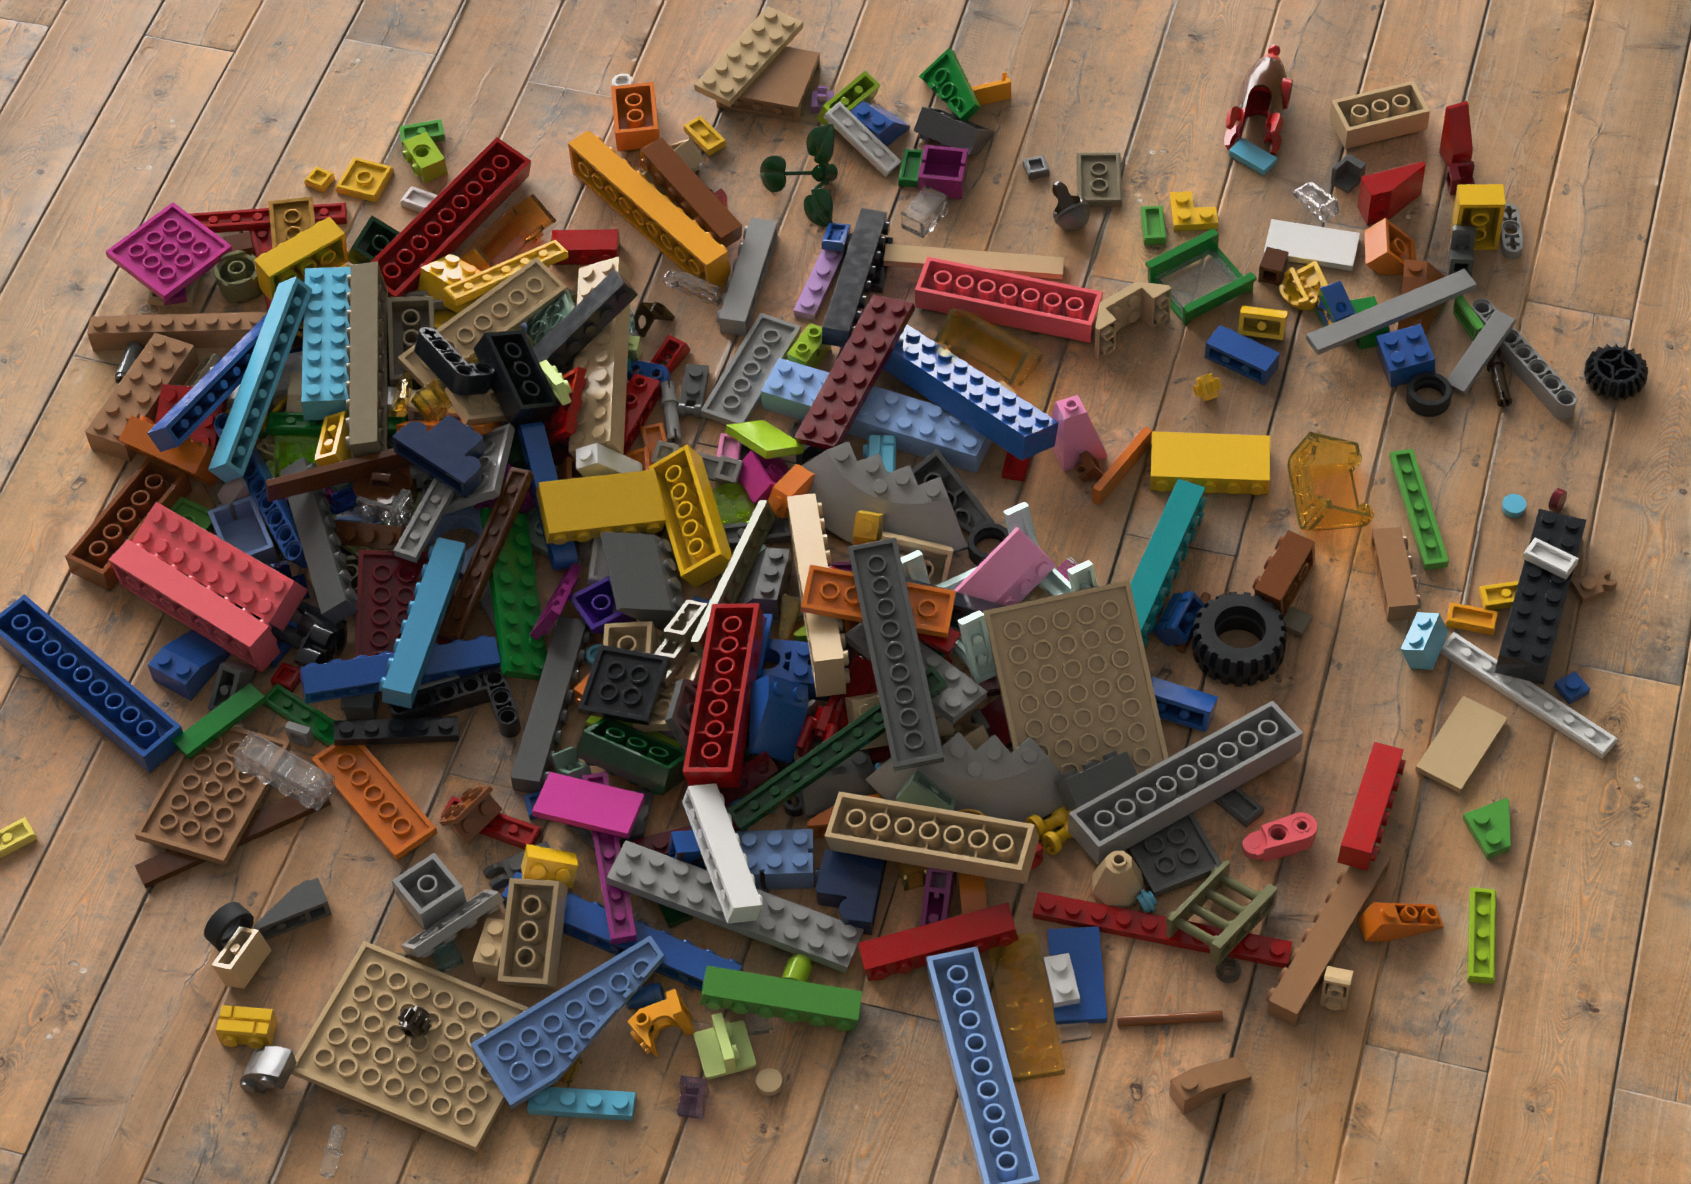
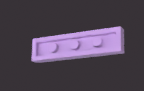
M822 249L793 310L794 316L812 321L816 320L843 263L845 250Z

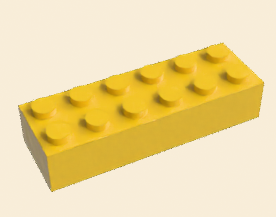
M687 444L650 465L649 470L655 469L666 517L665 524L680 575L693 587L697 588L725 572L732 553L702 456Z

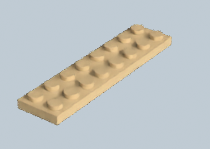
M536 257L436 330L467 363H470L477 357L473 349L484 333L515 330L559 298L564 291H567V287ZM414 345L401 354L397 362L429 393L440 385L442 381L414 352Z

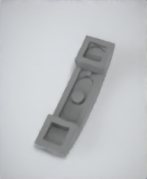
M658 440L651 462L656 463L681 447L677 444ZM697 452L702 456L709 480L737 484L743 461Z

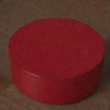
M1560 488L1554 490L1548 505L1550 511L1559 513L1562 510L1567 498L1566 490Z

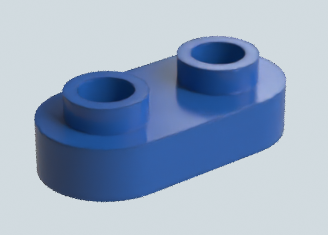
M640 360L631 362L630 371L627 373L629 380L633 377L636 369H639L637 374L659 380L660 384L664 381H668L669 384L671 380V375L665 366ZM656 373H660L658 377H654Z

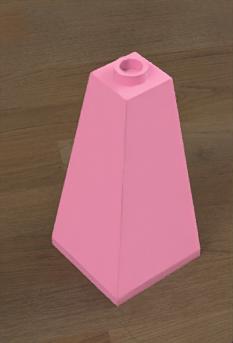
M1076 395L1057 401L1051 418L1059 422L1056 442L1052 450L1063 471L1073 469L1078 463L1082 462L1079 455L1086 450L1098 460L1107 458L1106 451L1079 396Z

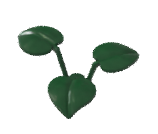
M834 124L816 127L807 136V151L809 155L814 156V162L819 164L812 171H785L786 161L778 155L767 157L760 166L762 182L771 192H780L785 187V175H812L817 182H821L811 189L812 195L805 197L804 211L810 221L824 227H828L829 223H833V201L829 191L821 187L828 185L829 181H834L838 175L836 166L829 164L834 151Z

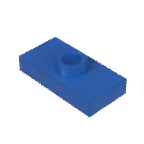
M829 223L822 240V249L844 251L849 233L851 232V225Z

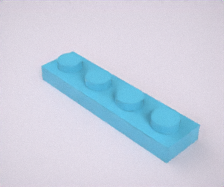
M548 1087L528 1099L527 1112L532 1115L633 1121L636 1093Z

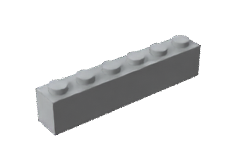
M751 217L749 226H745L743 233L744 241L743 243L740 242L738 247L739 257L734 259L733 275L728 278V291L723 293L722 309L717 311L716 322L720 325V333L740 336L748 334L778 239L777 221Z

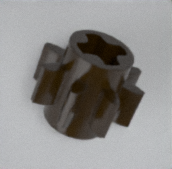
M415 1005L409 1008V1010L404 1008L398 1017L400 1020L399 1024L401 1025L400 1031L413 1039H416L421 1034L426 1036L432 1026L429 1024L431 1020L428 1019L430 1014L422 1007Z

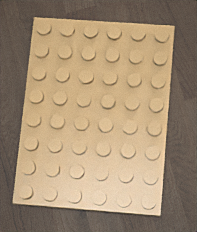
M1129 580L983 611L1013 751L1027 738L1031 737L1061 774L1073 769L1078 773L1083 770L1082 765L1095 759L1097 763L1104 761L1103 755L1115 750L1118 754L1127 751L1137 775L1169 758Z
M363 941L296 1054L295 1059L297 1063L291 1074L477 1152L500 1111L505 1098L472 1049L471 1043L526 1011L529 1007ZM414 1005L422 1007L430 1014L428 1019L431 1020L429 1024L432 1025L426 1036L421 1034L416 1039L410 1038L400 1031L401 1025L398 1019L404 1008L409 1010Z

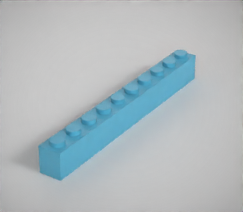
M297 277L281 282L277 286L208 468L211 473L224 482L243 477L312 293L313 289Z

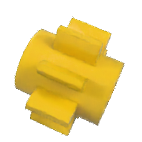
M1212 373L1196 378L1197 385L1192 386L1195 397H1202L1203 401L1218 397V390L1223 388L1220 378H1213Z

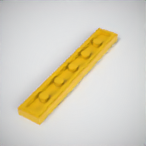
M553 240L443 288V295L457 307L486 294L537 257L548 267L568 258V251L559 242Z

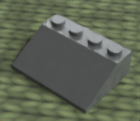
M602 532L600 537L617 611L642 622L652 621L655 628L664 631L685 602L677 573V565L674 561L672 545L666 539L651 534Z

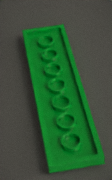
M483 507L480 511L482 531L493 508ZM518 513L489 578L502 676L540 681L547 652L544 633L538 640L529 636L541 615L527 514Z

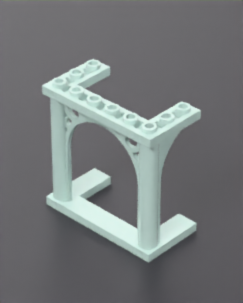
M1023 502L1003 511L1008 534L1018 527L1039 546L1028 504ZM919 550L901 557L906 578L930 584L924 557ZM1089 560L1067 570L1069 581L1054 568L1037 585L1050 596L1098 587L1094 565ZM977 567L936 586L955 590ZM979 610L958 620L960 629L950 627L961 633L952 651L969 667L972 680L977 684L996 676L985 616Z

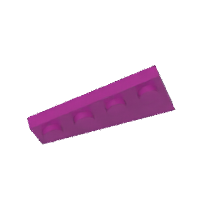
M574 562L563 574L529 636L535 640H538L543 633L546 635L550 633L555 625L554 621L563 611V606L568 601V597L572 595L571 590L579 582L580 577L578 575L582 568Z

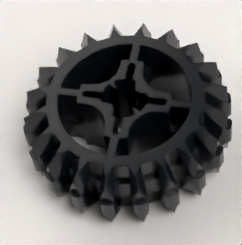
M1616 343L1613 347H1610L1606 344L1604 348L1598 346L1596 352H1591L1585 362L1584 377H1586V384L1590 385V390H1597V396L1604 394L1606 400L1609 397H1614L1615 401L1619 397L1626 400L1628 396L1634 398L1636 393L1641 392L1647 382L1648 367H1646V360L1642 359L1641 353L1635 354L1634 348L1628 350L1626 345L1618 347Z

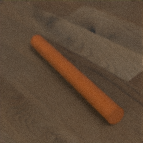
M1222 1010L1117 1016L1118 1027L1223 1021Z

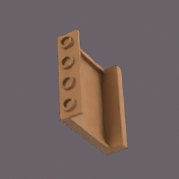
M785 47L731 107L716 101L717 107L799 122L801 118V104L815 70H820L821 68L820 53Z

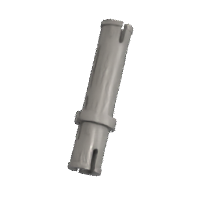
M664 381L660 384L662 393L661 408L664 410L667 442L673 443L672 438H674V444H679L682 441L677 412L679 400L676 398L674 382L670 381V387L668 388V381Z

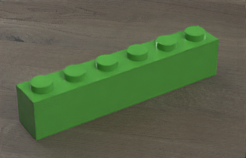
M707 965L700 1005H706L707 1008L713 1010L724 1008L730 1009L737 1014L748 1012L758 1014L762 1018L778 1017L792 1023L802 1021L808 1022L815 1027L826 1025L835 1027L840 1031L855 1030L859 1020L862 991Z

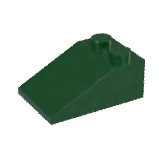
M371 215L348 252L349 262L353 265L370 263L400 232Z

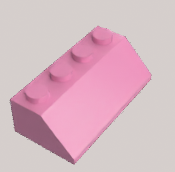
M1016 527L955 591L1005 606L1018 604L1057 565L1022 530Z

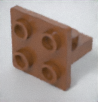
M478 786L475 789L469 788L460 796L461 801L456 806L453 804L443 812L444 818L439 823L442 826L449 825L466 844L503 809L489 794L493 791L490 786Z

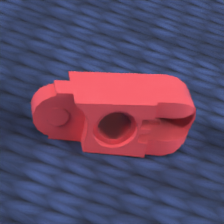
M1300 812L1261 825V830L1247 834L1243 840L1242 851L1246 857L1256 860L1262 859V862L1296 854L1313 845L1317 833V822L1310 814Z

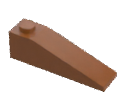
M1405 259L1400 295L1446 276L1428 261ZM1442 304L1399 321L1397 330L1421 324L1426 335Z

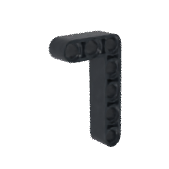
M490 668L417 691L412 708L389 704L391 718L442 717L490 702L502 736L512 738L521 731L518 711L507 678L502 676L500 668Z

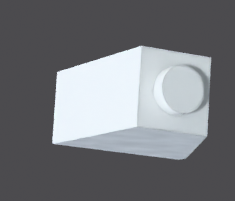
M595 443L576 449V469L583 477L642 471V464L601 444Z

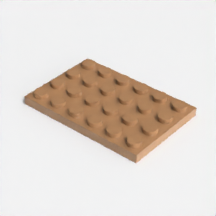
M233 726L190 759L181 753L134 834L136 840L226 866L291 750L290 742Z

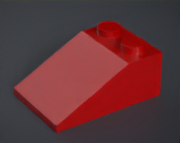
M1424 161L1361 177L1357 207L1367 226L1376 224L1384 218L1387 220L1391 219L1421 195L1426 166Z

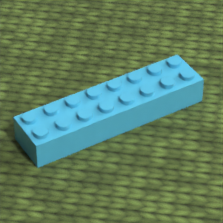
M351 267L305 268V284L313 290L304 312L301 403L304 421L324 420L326 416L345 410L347 412L346 400L350 399L346 388V382L350 381L346 364L350 363L347 355V345H350L347 337V327H350L347 318V310L350 309L347 292L351 290L348 286L347 275H351Z

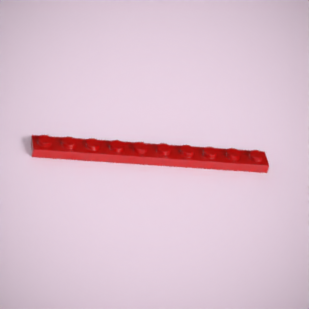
M1038 891L1033 910V919L1079 928L1099 927V932L1210 953L1209 945L1181 929L1171 938L1166 937L1167 924L1165 921L1167 917ZM1188 921L1212 936H1219L1223 932L1222 929L1216 926ZM1249 933L1227 957L1288 968L1292 941Z

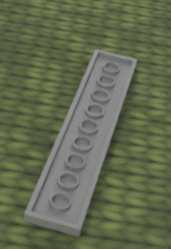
M627 840L624 842L606 878V884L790 953L803 954L812 961L844 973L849 968L864 932V929L846 925L842 920L757 889V892L763 898V908L760 910L757 920L727 924L707 870Z

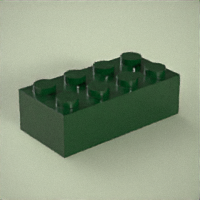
M602 718L582 731L576 757L584 760L588 765L598 766L606 770L608 774L618 775L627 779L633 785H640L649 789L651 793L656 795H664L685 780L683 767L686 754L676 746L609 718Z

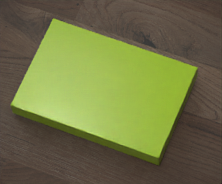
M765 420L726 425L725 433L765 459L804 453L805 445L797 443L794 438Z

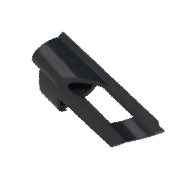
M301 601L296 609L303 615L300 618L297 630L286 626L284 631L271 625V632L276 639L298 650L294 663L302 667L310 663H329L335 654L340 655L343 652L347 641L346 626L348 621L343 619L334 624L321 614L319 608Z

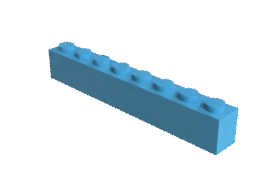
M438 537L435 546H430L428 552L429 562L423 565L421 571L422 581L416 584L414 591L415 600L410 601L407 610L408 619H404L401 625V638H397L394 643V657L389 658L387 662V676L382 677L380 681L379 691L382 692V702L412 708L465 561L466 543Z

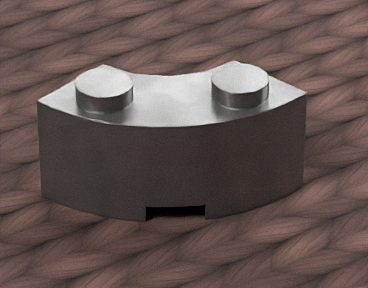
M266 1046L264 1051L257 1048L240 1078L241 1088L249 1093H255L256 1091L265 1094L267 1088L284 1089L297 1063L293 1051L276 1046Z

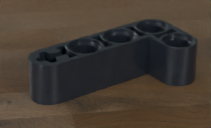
M429 327L420 328L414 352L452 393L467 396L489 392L495 372L492 366L485 363L468 364L437 330Z

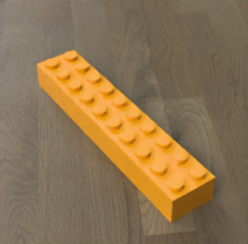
M587 130L568 142L572 173L707 293L712 294L727 284L730 276L729 252L724 245L717 243L713 236L701 229L699 224L695 220H691L683 209L677 208L668 196L662 195L653 183L646 181L639 171H635L630 167L627 160H622L613 148L606 146L598 135L595 136Z

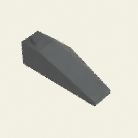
M938 449L912 469L918 485L941 477L960 527L971 533L979 525L995 522Z

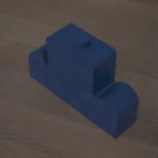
M448 415L430 431H427L423 423L413 421L406 424L392 436L395 453L462 497L466 498L481 484V464L478 459L484 454L483 436L475 432L471 426L465 425Z
M825 849L820 869L816 868L814 883L817 884V904L839 908L840 920L846 925L864 929L863 934L872 935L887 860Z

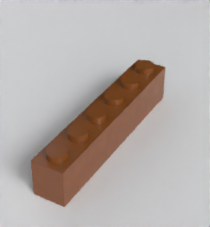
M662 137L640 150L639 163L642 169L652 175L654 182L658 186H662L670 200L675 201L691 220H695L699 224L701 229L709 232L717 243L725 247L741 239L742 224Z

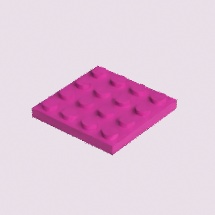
M172 202L105 252L107 258L166 302L215 266L216 263H219L221 257L233 251L229 243Z

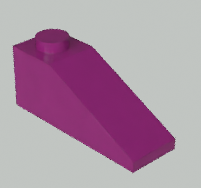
M927 867L920 926L949 918L956 872Z

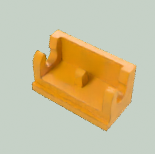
M1006 72L1001 74V80L971 87L980 106L1011 99V80L1007 78Z

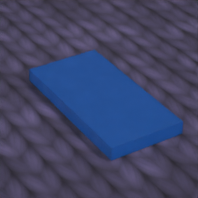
M1099 927L1047 929L1049 956L1069 953L1080 996L1079 1004L1054 1008L1053 1004L1054 1024L1107 1023Z

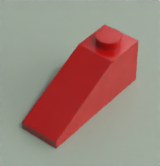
M1467 101L1446 107L1439 150L1446 165L1471 162L1473 145Z

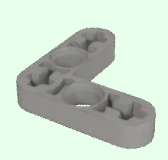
M1506 203L1500 234L1501 251L1504 257L1517 259L1522 255L1523 250L1520 212L1516 205ZM1507 213H1510L1511 220H1508ZM1509 228L1514 229L1516 233L1508 234L1505 230ZM1511 242H1514V243H1513L1514 249H1511V247H1510V243H1511Z

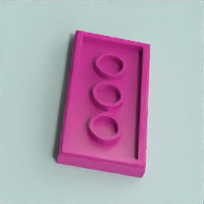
M549 772L532 813L535 817L628 839L645 801V794Z

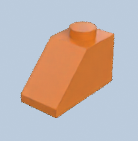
M795 464L773 486L768 502L774 513L781 518H789L787 497L809 494L815 474L799 464Z

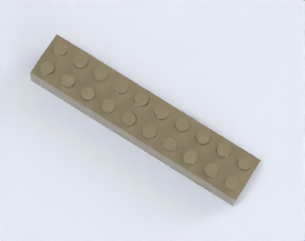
M378 261L351 265V275H347L348 286L351 290L347 292V300L350 309L347 310V318L350 323V327H347V337L350 341V345H347V355L350 363L346 364L350 381L346 382V388L350 399L346 400V408L349 413V418H346V427L349 432V436H346L347 450H351L352 459L388 450V290Z

